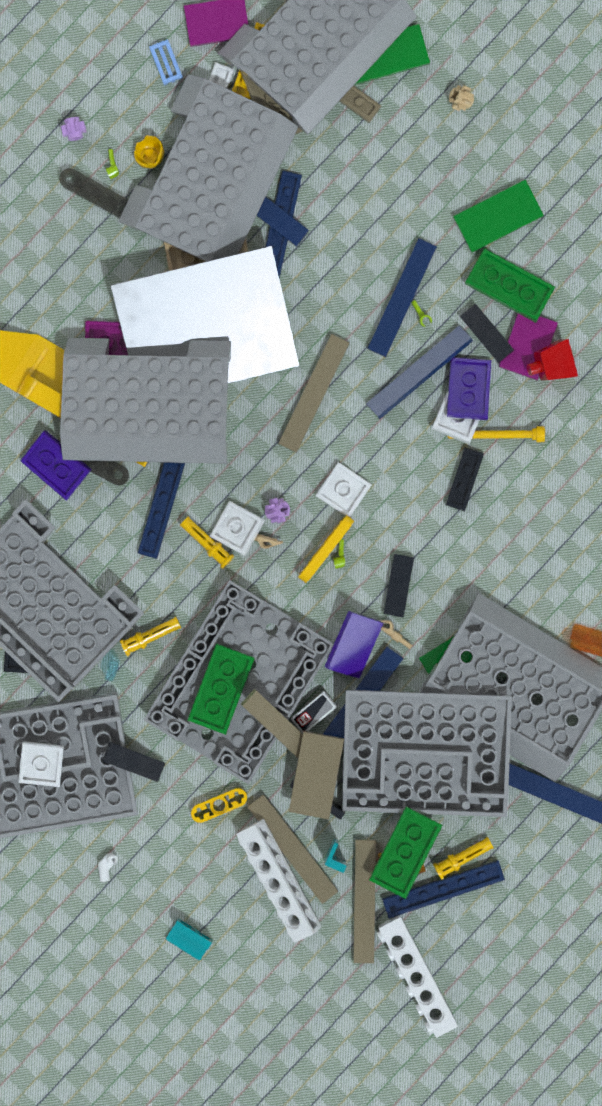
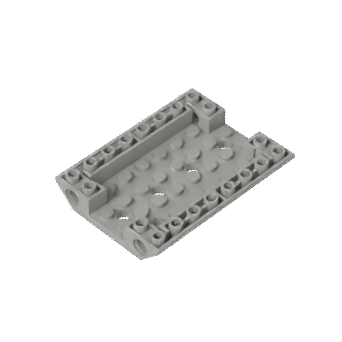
M229 580L145 716L144 721L173 739L191 747L212 760L217 766L249 785L277 738L255 719L241 703L255 689L289 720L334 644ZM273 623L277 626L278 631L275 635L267 634L266 626ZM217 643L254 657L256 667L249 672L226 735L213 730V737L211 739H204L202 737V730L206 727L187 720Z
M477 593L459 623L458 631L438 664L434 665L419 692L512 696L510 755L555 782L569 767L602 712V667L480 593ZM464 651H469L472 654V659L468 663H464L461 660V654ZM500 672H504L507 675V680L503 684H499L496 681V676ZM535 693H539L542 696V701L538 705H534L531 702V697ZM571 714L577 717V722L573 726H569L566 722L567 717Z

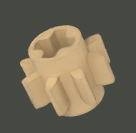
M457 85V87L451 90L449 102L453 103V109L466 111V109L472 106L474 94L470 93L471 88L465 85L462 87Z

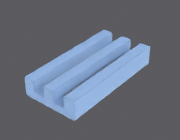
M168 39L149 46L164 86L170 82H175V80L183 79ZM166 45L177 75L173 76L162 46ZM157 48L159 49V52L161 54L164 65L169 75V78L167 79L165 78L164 72L162 70V67L155 52V49Z

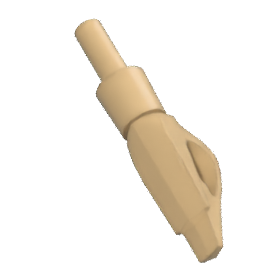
M259 533L254 540L258 541L263 549L283 544V541H278ZM264 542H270L271 545H265Z
M379 620L389 624V628L382 626L381 630L394 641L402 643L409 649L413 646L402 638L403 635L394 631V625L390 620Z

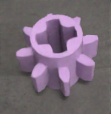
M79 117L67 118L64 120L65 125L61 126L63 137H68V141L80 140L83 138L82 133L87 132L84 121H80Z
M283 498L270 499V505L265 506L266 517L271 520V523L285 522V517L289 516L290 513L288 503Z

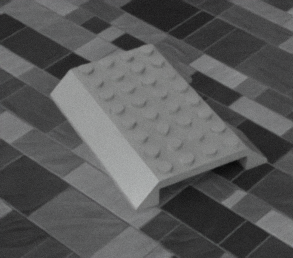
M288 0L260 31L244 24L217 54L232 68L236 66L291 115L293 122L308 135L417 16L406 0Z
M188 74L171 109L172 113L185 118V123L153 190L135 185L118 222L136 231L140 230L207 262L239 254L299 126L280 113L212 81Z
M68 338L63 358L60 426L63 460L227 464L228 443L226 442L231 341L190 340L187 357L109 355V339Z
M25 499L12 513L13 516L0 528V646L53 698L60 702L136 624L144 612L116 585L100 598L44 544L56 527Z

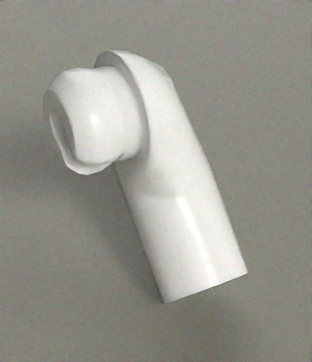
M113 853L106 854L98 863L100 882L110 881L109 869L118 861L117 856Z

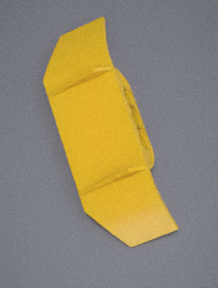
M0 330V383L61 418L63 358L65 350L38 334ZM136 462V463H138V464L142 465L143 467H145L148 462Z

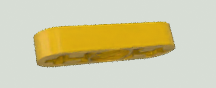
M234 788L203 801L192 808L191 817L195 822L202 823L239 808L246 803L247 793L242 788ZM235 792L244 795L241 798V803H238L237 800L232 801V807H229L228 800L224 797L229 795V799L235 796ZM218 799L223 800L225 808L222 811L215 810L213 807L214 801ZM210 803L213 815H210L209 811L204 813V818L202 819L200 816H195L197 808L205 810L208 808L206 804Z

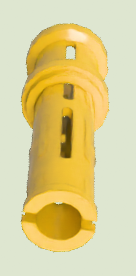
M189 516L180 524L184 530L208 551V556L213 557L221 565L222 569L235 557L233 554L230 555L220 542H215Z
M174 617L143 633L136 632L135 636L119 641L128 657L130 653L140 648L145 649L148 643L181 629L177 617Z
M486 837L456 855L449 854L448 858L439 863H433V866L442 880L445 875L454 870L456 872L459 871L461 865L494 849L489 838Z

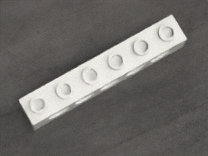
M262 819L242 829L236 834L239 844L244 848L259 881L266 889L267 896L274 904L278 917L282 919L287 934L295 943L316 933L321 928V925L265 820Z
M401 916L393 917L378 925L380 930L377 932L378 937L382 943H387L389 949L386 951L391 961L396 960L399 966L396 968L401 980L406 979L408 986L405 988L409 996L416 998L418 1004L415 1007L419 1015H424L428 1022L424 1024L429 1034L434 1033L435 1037L438 1038L458 1027ZM398 935L403 938L400 945L392 944L391 940L394 936ZM404 954H410L412 960L409 963H403L401 957ZM412 973H421V979L416 982L410 979ZM424 990L431 992V997L427 1000L420 997L421 992ZM432 1009H439L441 1011L440 1016L437 1018L431 1017L430 1011Z

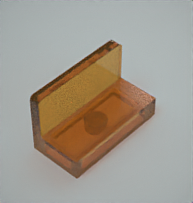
M574 624L568 647L602 657V631Z

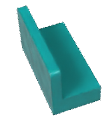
M334 838L324 863L326 866L344 873L347 863L345 860L334 856L338 846V840Z
M179 918L166 937L167 941L197 960H201L213 942L211 938Z

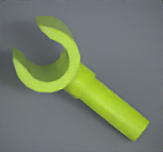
M108 149L111 166L105 169L109 178L112 179L119 175V171L114 160L113 149Z
M416 300L411 302L420 317L419 324L425 327L422 322L424 317H427L429 322L432 323V318L424 314Z
M344 539L339 541V557L333 558L336 569L345 566Z

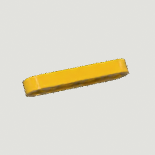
M346 514L300 572L298 578L304 583L311 579L354 523L351 517Z

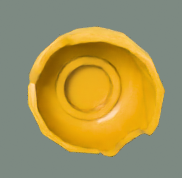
M146 135L144 140L136 143L134 158L136 163L142 168H155L162 162L165 152L162 142L156 136Z

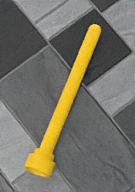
M536 426L532 430H475L472 439L532 438L536 442H545V426Z

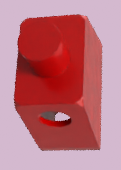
M569 339L557 340L534 352L535 362L526 365L528 374L530 376L539 374L540 380L578 377Z

